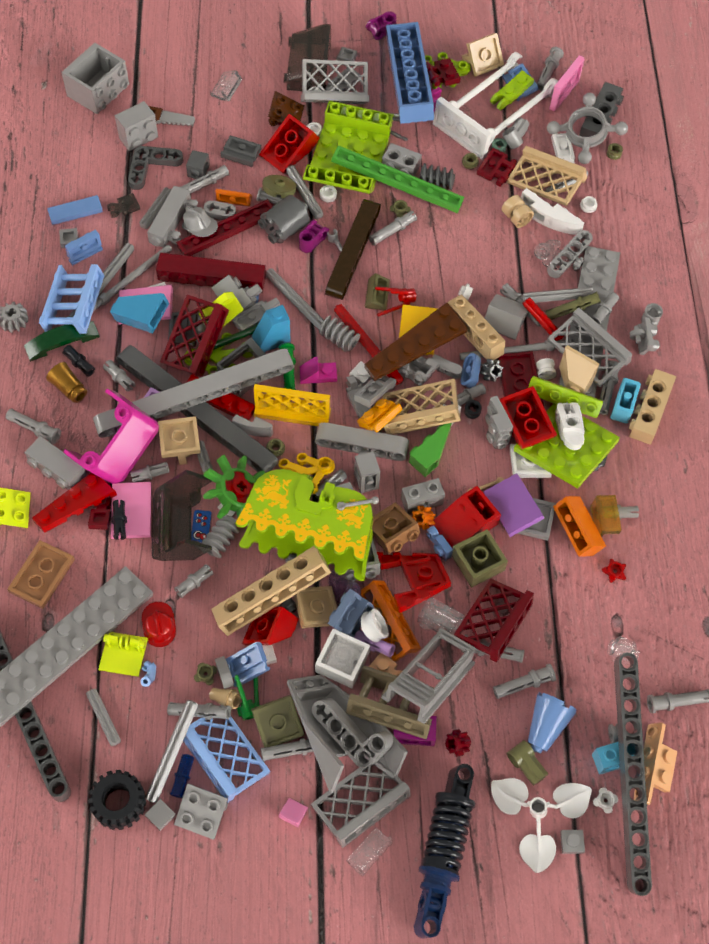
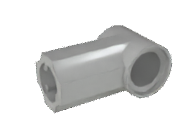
M522 117L518 118L512 127L506 129L502 134L510 149H515L523 143L522 137L530 125Z

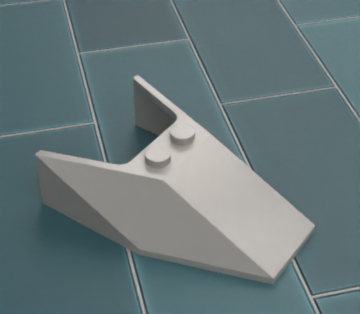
M322 675L289 679L287 681L288 688L329 792L334 793L344 768V764L338 757L347 756V753L314 717L312 706L316 701L332 698L346 712L350 695ZM347 714L368 738L380 731L391 733L383 725ZM337 720V726L341 729V723ZM391 733L394 740L392 747L374 765L394 779L397 778L408 751ZM351 736L350 740L355 745V739ZM379 737L378 743L383 747V741ZM365 752L364 756L369 760V755Z

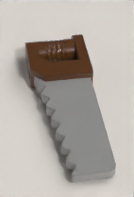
M149 106L155 114L156 125L160 123H167L168 125L181 124L182 126L191 125L192 127L194 125V116L164 111L162 108Z

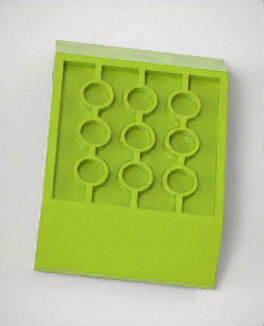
M329 101L325 111V123L319 137L320 139L311 164L306 166L303 180L368 194L372 193L376 184L374 178L367 177L331 162L332 156L339 145L382 163V158L389 142L394 114Z

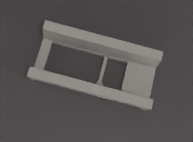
M440 628L439 632L400 675L389 684L387 691L382 695V699L389 703L396 694L401 695L420 707L417 720L425 724L475 665V662L472 661L475 647ZM441 639L465 652L444 677L440 673H436L422 665L439 647ZM419 668L432 674L436 679L441 680L434 689L413 677Z

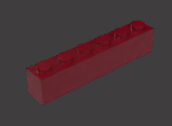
M160 252L156 273L157 279L163 282L213 287L230 275L233 278L236 276L242 284L240 288H246L247 286L252 288L258 284L264 290L266 265Z

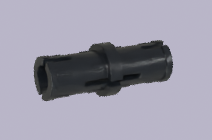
M67 345L63 349L62 353L71 360L72 365L76 368L78 367L87 377L95 372V367L71 345Z
M115 500L112 503L113 516L111 519L112 524H114L113 538L119 540L120 533V540L126 539L125 524L127 523L125 501L120 500L118 507V500Z

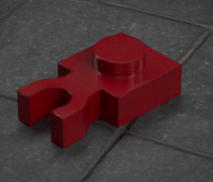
M107 498L105 504L97 505L96 509H91L88 521L89 529H109L111 498Z

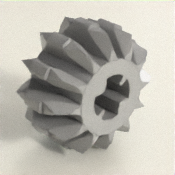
M14 301L11 305L6 303L5 307H0V327L4 331L9 330L11 333L14 330L19 332L20 327L25 328V323L28 322L27 310L23 308L21 303L17 305Z

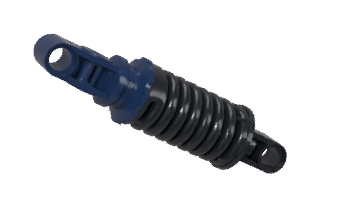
M461 764L452 768L448 774L445 792H438L435 795L436 807L433 809L434 816L431 818L432 824L429 826L428 841L425 843L426 849L423 852L425 857L419 866V872L424 874L425 878L424 882H421L420 885L422 894L418 902L414 932L422 939L432 938L439 934L443 914L446 909L447 896L451 895V882H459L460 879L458 872L461 868V863L459 861L463 859L462 852L465 851V847L462 844L467 842L465 836L469 833L467 828L470 827L469 820L472 819L470 812L476 806V803L469 799L474 770L468 764ZM459 770L464 775L463 780L458 775ZM426 921L430 925L429 933H427L424 930V924Z

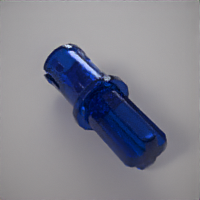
M188 754L182 755L177 773H174L175 780L170 792L171 796L183 798L187 781L191 779L189 775L194 761L193 756Z

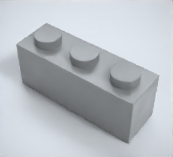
M41 436L24 452L27 457V463L31 467L39 468L44 476L49 479L51 477L55 479L56 483L63 489L72 488L87 475L82 466Z

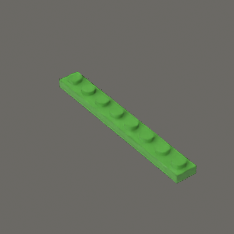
M339 145L332 156L331 162L374 178L379 182L457 214L463 203L464 197Z

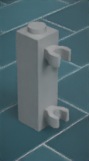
M173 186L147 231L149 243L164 248L169 241L176 244L177 241L182 240L179 238L181 233L175 230L186 212L185 208L187 206L194 208L198 204V201L191 199L189 190Z

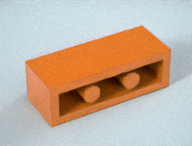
M566 496L553 506L579 557L594 556L606 547L580 496Z

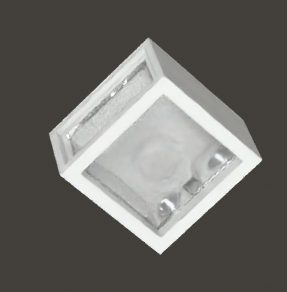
M332 629L315 663V672L353 689L370 653V645Z

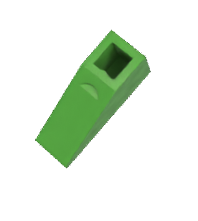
M452 423L439 425L433 435L429 434L419 447L415 446L410 451L409 463L424 477L438 467Z

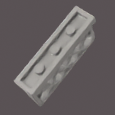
M302 59L301 102L368 103V62ZM306 64H313L317 70L311 75L306 70ZM324 64L329 65L333 69L328 76L321 69ZM340 65H345L349 70L344 76L337 70ZM356 66H363V74L360 77L353 70ZM318 71L325 77L320 84L313 78ZM334 72L341 78L336 85L329 78ZM350 72L357 79L352 85L345 79ZM310 79L317 86L314 90H307V82ZM326 80L333 86L330 91H325L321 86ZM342 81L349 87L346 92H342L337 87ZM358 81L363 85V92H357L353 87Z
M579 307L574 311L572 317L547 338V341L562 354L565 350L563 347L567 345L579 347L580 353L581 347H592V355L585 356L592 360L605 359V366H599L597 370H605V376L601 380L595 376L593 381L599 387L624 365L627 366L631 362L632 353ZM574 322L579 326V331H568V326ZM566 335V343H558L554 340L557 336ZM568 335H579V343H568ZM581 335H589L592 338V343H581ZM594 347H603L605 355H594ZM608 359H616L620 363L616 366H608Z
M371 766L366 768L359 767L336 785L334 793L327 791L312 802L311 806L336 837L337 842L344 848L411 796L409 786L397 776L394 780L398 785L393 789H385L384 780L393 779L391 776L385 774L384 771L382 774L371 773ZM358 776H366V786L354 785V779ZM370 777L382 778L381 787H369ZM340 789H350L349 798H337V792ZM353 790L365 791L364 800H352ZM368 791L380 792L379 799L376 802L367 801ZM324 801L333 802L331 812H323L318 806ZM336 803L348 804L346 814L334 813ZM351 804L363 805L362 812L358 815L349 814ZM334 817L345 818V825L339 830H336L332 825Z

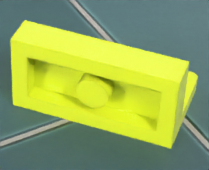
M225 292L212 302L221 304L229 310L223 327L244 310L233 292ZM207 307L203 310L205 317L211 315L212 307Z

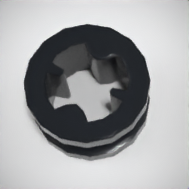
M476 400L468 401L465 405L464 414L470 419L478 418L482 409L481 404ZM470 407H473V409H476V412H473L472 410H470Z

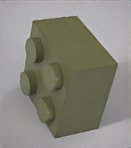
M488 529L453 546L452 558L471 588L506 569L508 561Z

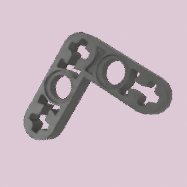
M149 146L137 147L134 150L128 177L130 188L140 190L144 187L149 164L180 166L183 164L182 151ZM162 154L163 157L155 158V155ZM137 166L144 167L142 170L135 169V167Z

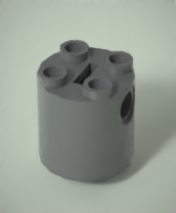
M287 195L270 210L262 213L258 224L262 229H265L271 243H283L288 237L308 225V209L303 201L298 200L292 195Z

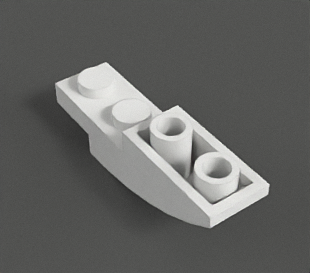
M526 188L522 192L521 199L534 212L532 219L553 230L577 235L583 229L584 222L558 203L552 207Z

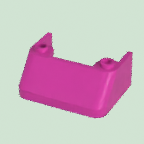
M106 389L105 392L119 402L115 408L114 415L122 425L101 456L93 451H88L83 456L78 452L67 449L63 453L87 471L111 484L122 483L157 434L159 425L156 420L121 394Z

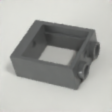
M250 337L216 364V372L226 369L247 351H250L255 358L266 354ZM254 385L234 391L233 393H237L241 397L253 388Z

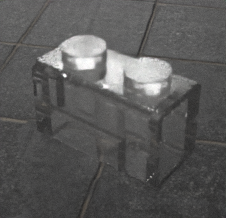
M430 597L419 613L417 622L425 630L432 629L438 633L439 629L442 628L454 635L465 615Z

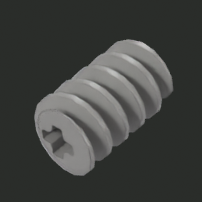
M329 315L321 324L319 333L333 344H336L337 347L342 348L343 351H351L359 341L360 334L358 333L353 336L355 333L353 329L348 332L349 326L346 325L342 328L344 323L341 321L337 324L338 319L335 317L331 320L332 317Z
M227 514L220 520H217L216 526L211 528V532L207 534V538L203 539L200 547L209 555L221 558L222 555L219 551H226L223 545L230 546L231 544L227 539H235L232 532L235 534L239 533L235 525L236 520Z

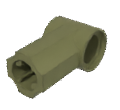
M525 740L507 752L511 763L516 768L521 769L533 786L548 775L547 771L536 759L534 750Z

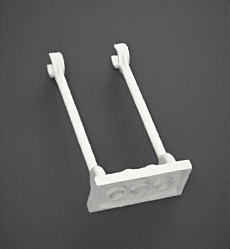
M514 52L502 68L457 102H448L443 97L437 99L433 125L471 153H474L479 159L484 160L495 136L543 98L552 97L554 86L558 80L551 78L546 83L542 92L496 128L485 129L458 108L504 73L517 67L519 64L516 61L523 56L518 52Z

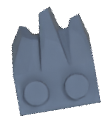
M349 589L342 596L338 608L331 613L328 624L354 638L356 632L361 628L362 614L374 609V606L358 593Z

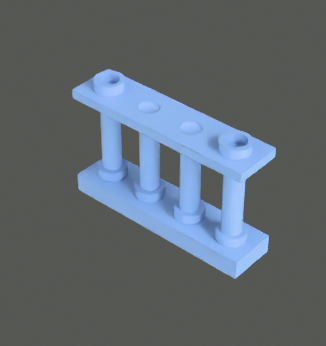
M91 264L87 274H67L64 267L58 265L44 310L39 319V324L45 332L51 330L53 325H74L79 334H86L104 279V274L98 264ZM67 281H85L82 288H65ZM63 295H81L78 302L60 303ZM58 310H76L73 317H56Z

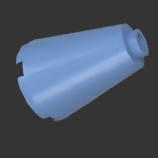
M538 692L528 737V743L532 749L539 754L542 751L547 752L574 717L577 709L571 705L567 708L564 701L546 693Z

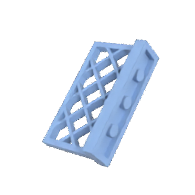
M231 716L229 719H226L225 725L212 723L213 718L210 722H206L208 720L201 717L190 724L183 741L221 796L228 798L227 802L229 803L236 795L268 775L270 770ZM200 725L208 726L207 736L199 735L195 728ZM211 727L224 729L222 739L210 737ZM226 730L235 731L238 735L237 741L225 740ZM208 741L221 743L219 753L208 749ZM223 744L235 746L234 756L221 753ZM238 747L247 748L250 752L249 758L236 756ZM220 758L233 760L231 770L220 766ZM235 761L247 763L246 773L233 770ZM250 763L259 765L263 771L257 775L248 773ZM232 775L245 777L244 784L236 788L231 781Z

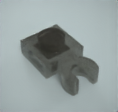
M133 193L118 198V203L107 205L108 211H111L112 218L117 217L121 212L125 216L140 210V205Z

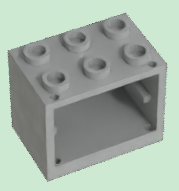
M96 43L92 44L61 72L67 96L96 114L105 109L129 85L125 60Z

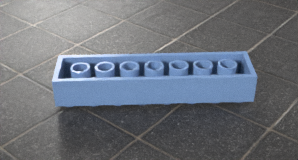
M419 23L386 25L387 45L400 124L434 120V103Z

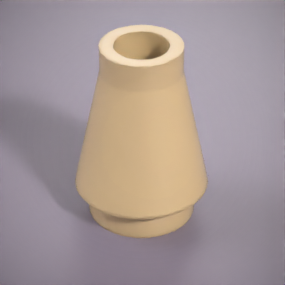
M212 688L209 693L211 700L222 706H230L231 709L238 708L241 703L240 693L236 689Z

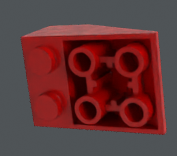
M475 486L461 495L433 520L435 524L429 525V527L435 526L439 535H442L453 549L454 545L497 526L501 514L481 489Z

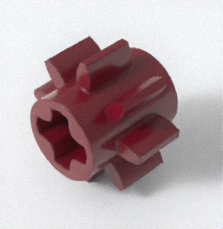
M457 729L453 730L451 734L446 735L445 745L449 754L455 753L456 757L464 756L465 752H470L471 739L467 732L461 733V730Z

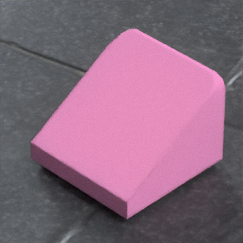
M289 798L280 811L279 818L299 827L308 807Z

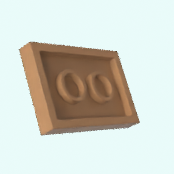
M39 540L7 590L9 593L44 609L75 558Z

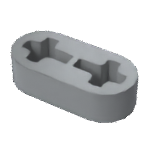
M207 201L204 204L205 212L213 219L224 220L236 214L235 206L229 203Z
M225 656L216 658V667L224 689L233 687L234 682Z

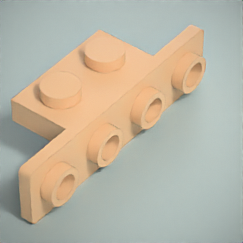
M662 722L649 724L646 731L643 752L647 805L651 803L653 788L662 792H670L677 751L662 744L666 726ZM636 789L634 791L633 800H636L638 797V792Z

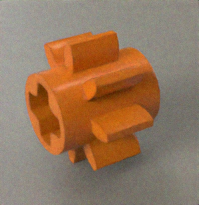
M418 506V511H412V518L418 522L419 528L422 527L423 530L429 528V525L435 524L433 520L436 514L431 511V507Z

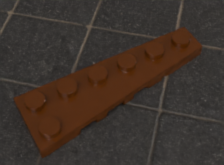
M447 302L366 362L364 368L371 378L376 381L467 333V327Z

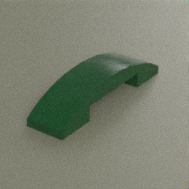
M90 321L86 334H79L74 325H62L38 335L26 343L24 347L31 362L48 356L47 351L78 340H82V343L99 338L100 335L94 321Z

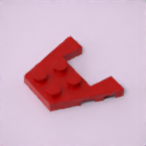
M377 552L380 569L384 570L401 566L411 588V591L394 594V602L399 613L451 587V580L438 554L412 553V556L401 555L400 552H393V555H383V552Z

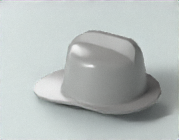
M189 206L185 208L186 212L183 215L182 228L198 237L209 236L217 230V222L208 216L203 208H191Z

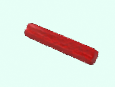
M530 297L522 303L549 335L558 329ZM557 336L554 340L560 341L564 336Z

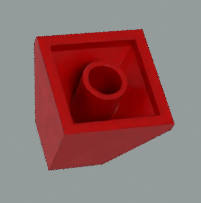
M275 607L250 622L242 644L251 645L255 642H261L262 645H272L292 637L299 618L284 607Z

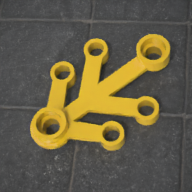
M299 453L297 455L298 464L292 463L286 458L279 460V469L292 470L300 474H315L312 480L315 487L312 495L318 492V484L324 475L331 474L335 469V463L331 458L321 457L318 460L308 456L306 453ZM306 464L312 465V467L309 468L303 466Z

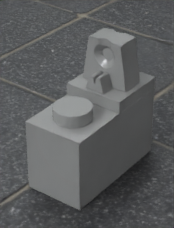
M230 275L212 287L217 297L225 292H233L244 308L243 311L255 305L257 301L256 296L263 291L258 284L252 288L248 286L240 288L242 284L236 276L233 278Z

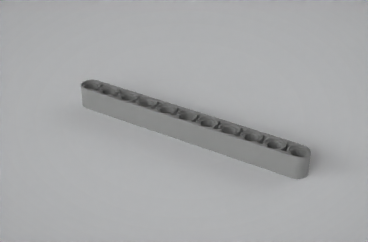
M280 349L132 403L156 420L293 370L294 364L288 350ZM115 408L94 416L93 421L99 437L104 438L114 435L122 424L114 415Z

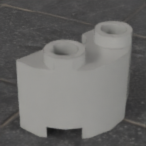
M421 356L399 368L398 372L403 378H409L416 385L421 386L439 367V362L431 358L425 359Z

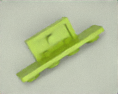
M532 376L529 387L534 386L539 398L555 404L578 403L581 413L594 418L598 417L603 405L602 400Z

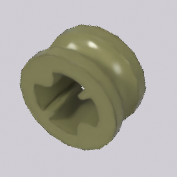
M617 143L610 144L607 156L613 160L619 159L622 155L623 147Z

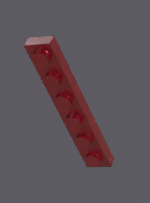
M268 199L218 222V228L213 234L206 237H198L192 234L177 241V247L182 255L192 256L257 225L261 214L267 212L273 206Z

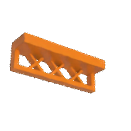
M373 580L358 592L361 597L367 600L365 594L371 590L374 609L376 607L381 608L386 624L390 625L392 629L391 637L388 636L381 640L395 645V642L400 643L403 650L398 654L394 651V654L391 656L394 662L399 661L408 653H416L422 649L402 612L399 613L394 597L385 581Z

